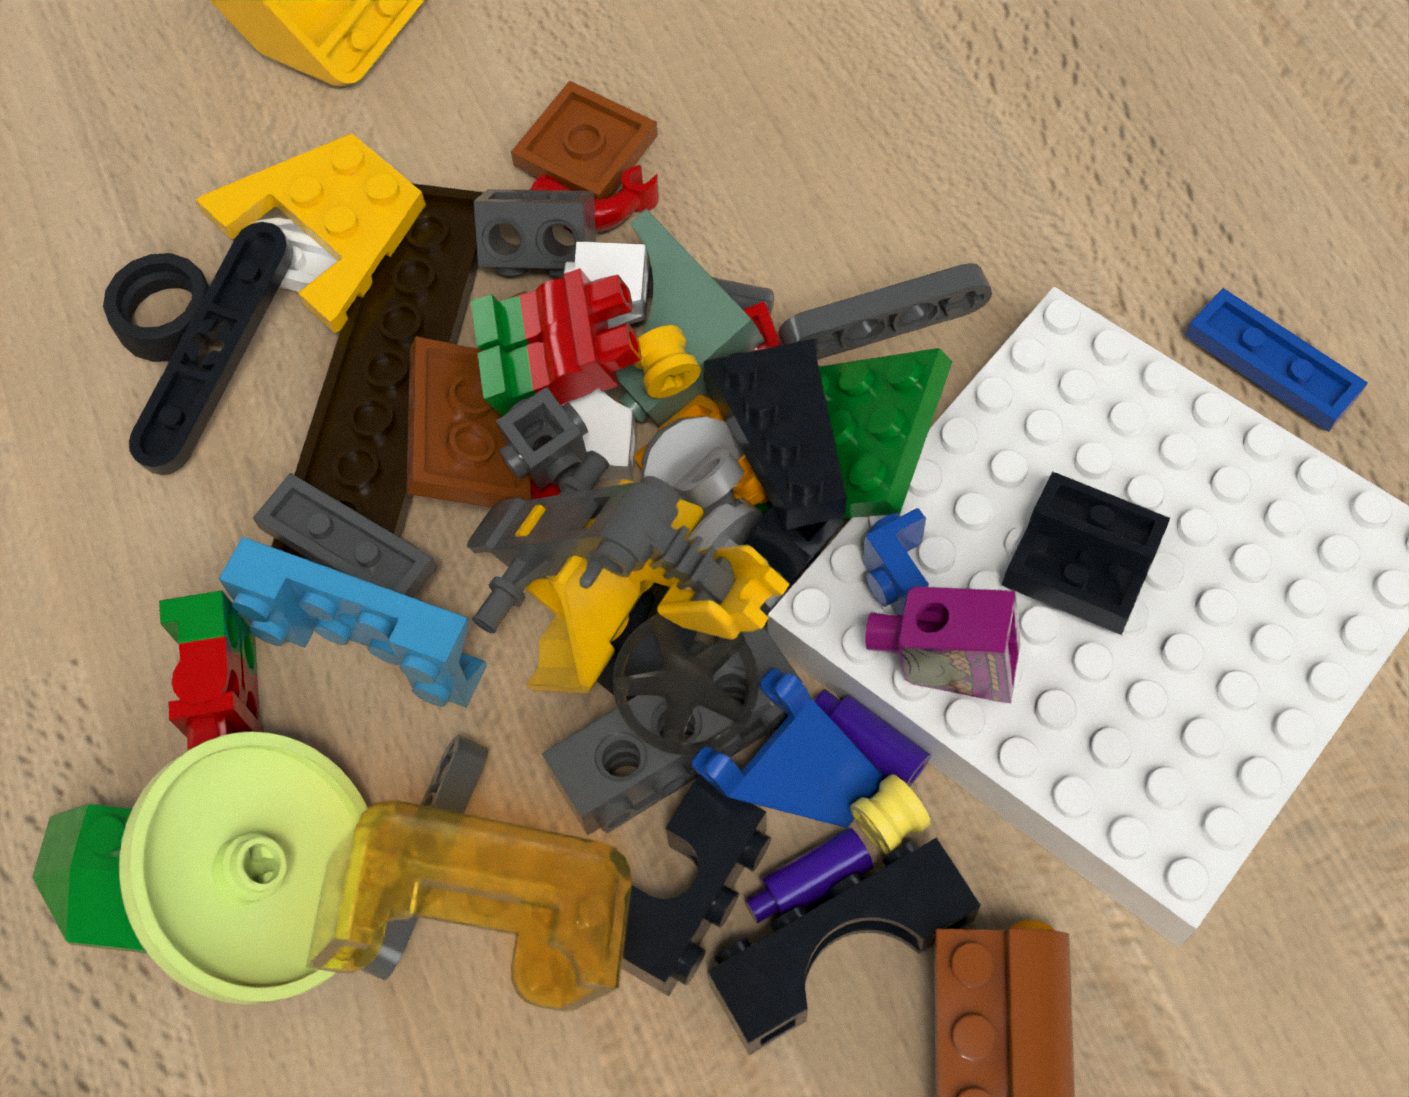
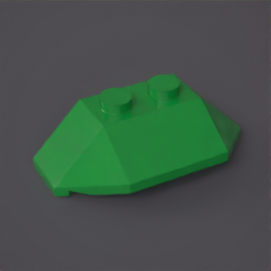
M86 804L52 815L49 818L32 878L65 941L71 945L147 953L131 926L125 910L120 886V850L126 823L132 811L130 808Z

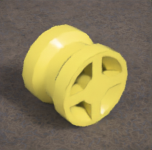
M890 774L879 783V792L871 798L861 797L850 806L851 813L861 831L886 856L902 846V839L909 833L919 834L931 825L930 817L920 799L903 780L893 774Z

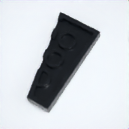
M813 339L746 353H733L726 357L704 361V381L785 529L789 530L845 517L847 495Z

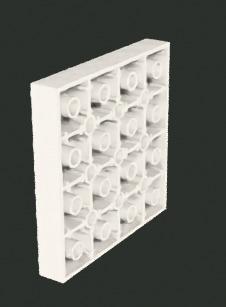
M1053 287L929 429L900 516L919 508L926 517L922 543L907 553L928 582V587L1014 591L1002 586V581L1027 529L1039 497L1052 471L1171 518L1122 635L1015 591L1021 647L1011 704L917 686L907 682L899 654L866 650L865 646L866 626L870 612L896 614L891 605L883 607L874 597L866 578L868 571L862 563L865 535L868 534L870 528L876 522L887 515L851 518L767 615L769 617L767 620V632L786 658L840 698L844 699L851 695L930 753L931 758L928 763L1179 948L1201 924L1409 629V506L1061 290Z

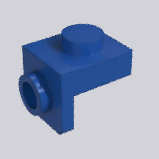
M919 508L902 516L899 513L887 515L876 522L870 528L868 534L865 535L862 563L868 571L866 574L868 585L877 601L883 607L891 605L898 615H904L908 591L911 588L929 586L907 553L919 546L923 540L926 517Z

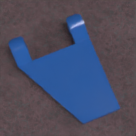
M772 667L760 680L759 689L789 715L742 771L727 755L721 752L716 753L709 746H704L691 761V766L700 776L726 797L848 828L854 821L850 806L861 797L871 798L879 790V783L885 777L815 703L806 687L795 675L787 672L782 674L780 670Z

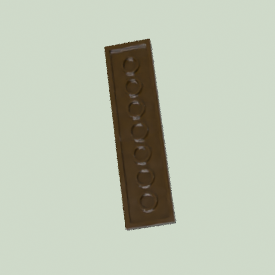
M412 183L422 191L426 206L392 256L385 255L371 275L373 283L364 297L357 296L346 312L348 320L340 330L294 474L399 538L401 537L412 495L407 494L410 349L415 337L456 344L478 268L474 201L484 192ZM273 539L271 547L312 561L279 540Z

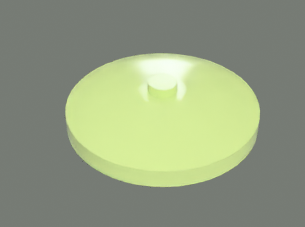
M241 732L220 736L190 749L164 766L152 778L137 799L126 823L120 850L119 877L121 894L131 926L146 952L166 974L191 991L210 999L234 1004H262L290 998L320 985L339 971L354 955L366 936L365 933L379 901L382 880V857L379 838L370 811L355 785L336 764L316 749L298 740L265 732Z

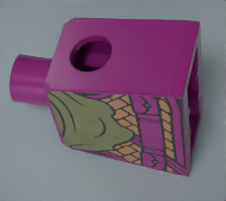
M913 587L908 591L904 615L870 612L865 634L866 650L899 654L906 681L913 685L1011 704L1021 647L1015 591Z

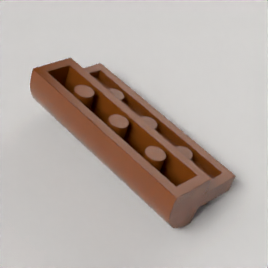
M1009 928L1007 930L936 929L934 931L936 1097H1075L1069 934L1052 930Z

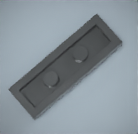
M289 473L253 517L259 529L313 562L411 598L415 597L437 568L432 556Z

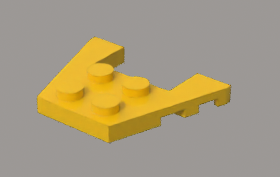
M353 133L203 194L196 199L202 214L231 240L242 229L255 223L270 210L277 207L337 260L335 264L298 292L303 305L335 334L347 322L348 316L346 312L357 296L364 297L372 285L371 275L385 255L392 256L426 206L422 191Z

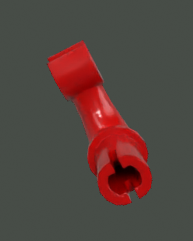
M641 165L625 170L621 178V190L613 196L604 199H594L596 232H604L621 224L634 211L643 212L645 209L648 211L653 209L659 201L658 175L656 174L649 182L643 184ZM548 174L538 177L530 189L573 191L560 184L559 181ZM563 225V228H564V229H566L567 231L573 233V232L570 230V228H568L567 226Z

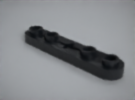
M257 222L250 224L236 236L129 438V451L136 462L153 474L165 475L174 473L182 468L190 458L291 266L293 259L292 245L282 230L273 223ZM219 338L224 344L220 352L211 350L207 355L202 349V345L205 342L214 343Z

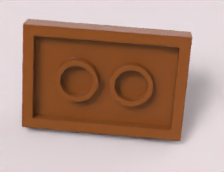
M415 337L410 349L407 494L490 508L499 501L518 497L526 501L531 500L529 476L526 475L518 480L498 452L499 449L505 446L496 423L502 416L483 398L478 352H481L480 349Z

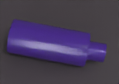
M825 689L815 699V703L885 778L890 774L896 775L911 787L931 758L930 753L851 695H848L841 701Z
M848 828L761 878L763 890L746 899L745 904L757 924L775 913L782 916L799 906L807 908L828 896V891L843 879L856 873L864 875L874 869L873 861L858 834L852 828Z

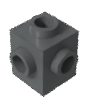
M547 387L532 397L521 400L496 421L505 446L498 450L502 459L518 480L528 475L538 490H541L549 483L558 485L564 476H572L586 456L587 451L583 436L588 433V429L570 403L561 406Z

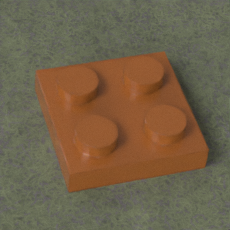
M569 80L511 151L513 165L536 177L548 174L559 181L560 184L573 191H594V199H604L613 194L620 185L622 174L625 170L633 167L658 136L657 122Z

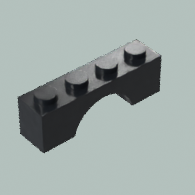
M937 837L919 847L916 841H910L898 847L884 858L883 863L886 867L864 879L861 873H856L843 879L828 891L827 895L830 900L809 912L805 906L796 907L780 916L771 924L772 934L753 945L749 943L748 939H742L726 947L714 957L713 960L716 966L707 971L709 985L749 1055L807 1021L808 1006L805 984L809 971L819 955L834 942L854 934L877 933L895 938L920 954L934 945V931L936 929H962L974 922L981 904Z

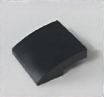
M1052 471L1032 512L1027 529L1006 570L1001 585L1122 635L1171 518Z

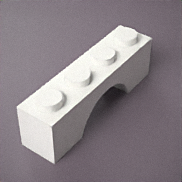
M577 242L575 262H566L564 274L581 268L590 281L619 275L630 290L633 304L632 312L607 320L609 329L625 323L630 325L646 319L650 267L646 246L644 244ZM599 388L584 397L567 402L577 411L588 429V433L583 436L586 451H595L609 462L608 469L605 470L599 480L621 481L624 479L633 481L635 463L633 456L636 450L637 424L633 410L614 401Z

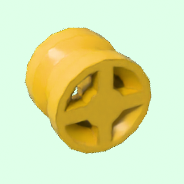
M660 326L638 338L642 360L633 365L637 369L643 370L645 374L643 386L650 397L658 399L678 394L691 386L700 376L701 367L693 355L686 353L687 340L678 326Z

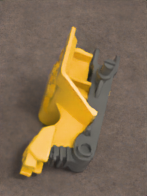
M587 451L586 456L573 475L562 478L558 484L561 491L559 495L527 501L517 497L501 500L496 503L467 543V547L472 552H489L508 567L502 577L495 576L489 583V588L492 592L476 615L472 617L473 622L486 632L495 634L511 607H519L525 600L524 589L556 615L539 640L538 668L526 684L532 691L590 692L615 653L611 642L624 631L629 622L631 610L643 592L647 591L654 583L670 587L657 608L661 616L683 628L731 640L735 639L740 632L762 629L769 617L760 610L761 605L771 596L783 595L789 583L772 567H769L766 559L749 545L720 548L711 546L707 549L697 550L703 541L701 537L696 536L689 541H685L704 516V511L701 506L679 499L675 489L657 477L646 476L642 482L622 479L618 485L593 489L602 474L609 467V462L595 451Z

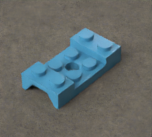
M241 538L219 577V581L233 599L232 607L244 615L251 625L249 631L257 638L275 646H282L284 641H288L306 648L315 631L323 638L339 645H346L351 640L368 646V651L375 657L390 664L400 665L399 668L405 673L412 687L413 694L430 704L444 707L447 701L467 708L487 667L485 661L462 653L470 624L467 617L251 539Z

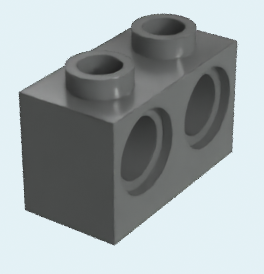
M487 189L474 201L478 267H496L497 274L520 275L527 273L528 268H549L550 275L560 277L564 275L566 262H575L577 242H596L594 191ZM508 223L513 225L520 234L521 244L516 245L505 241L500 234L499 224ZM563 224L570 228L575 237V245L568 246L559 243L553 235L552 225Z

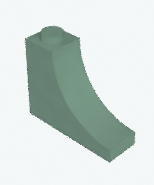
M645 209L629 223L646 246L653 274L651 311L642 335L660 326H678L687 340L686 353L693 355L701 367L700 376L687 389L678 394L658 399L652 398L647 394L643 386V377L645 375L643 370L637 369L631 364L616 371L617 380L626 389L619 399L626 407L633 410L634 416L640 423L650 416L660 427L698 395H705L709 391L704 381V361L726 357L738 352H751L765 340L752 319L664 226Z

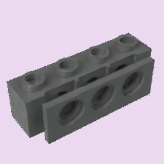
M764 627L755 631L742 632L735 639L727 641L542 753L549 775L587 836L600 828L608 834L695 780L698 773L691 766V761L704 746H709L716 753L721 752L731 758L779 728L789 715L759 689V682L772 667L780 670L782 674L787 672L795 675L801 682L802 680ZM728 702L743 704V706L736 709L720 707ZM675 734L691 736L680 743L667 741L670 736ZM623 766L637 768L632 774L625 777L612 775L613 772Z

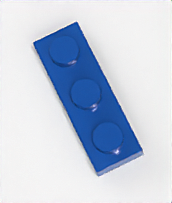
M1222 288L1192 320L1185 334L1186 337L1328 432L1360 397L1368 382L1225 288Z

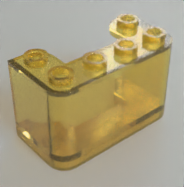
M383 800L370 805L360 815L330 855L325 869L306 967L336 973H354L367 967L378 955L383 943L386 923L392 920H408L411 916L516 935L511 963V982L516 993L526 1003L533 1006L570 1013L619 989L632 885L631 868L626 857L616 847L601 841L398 800Z

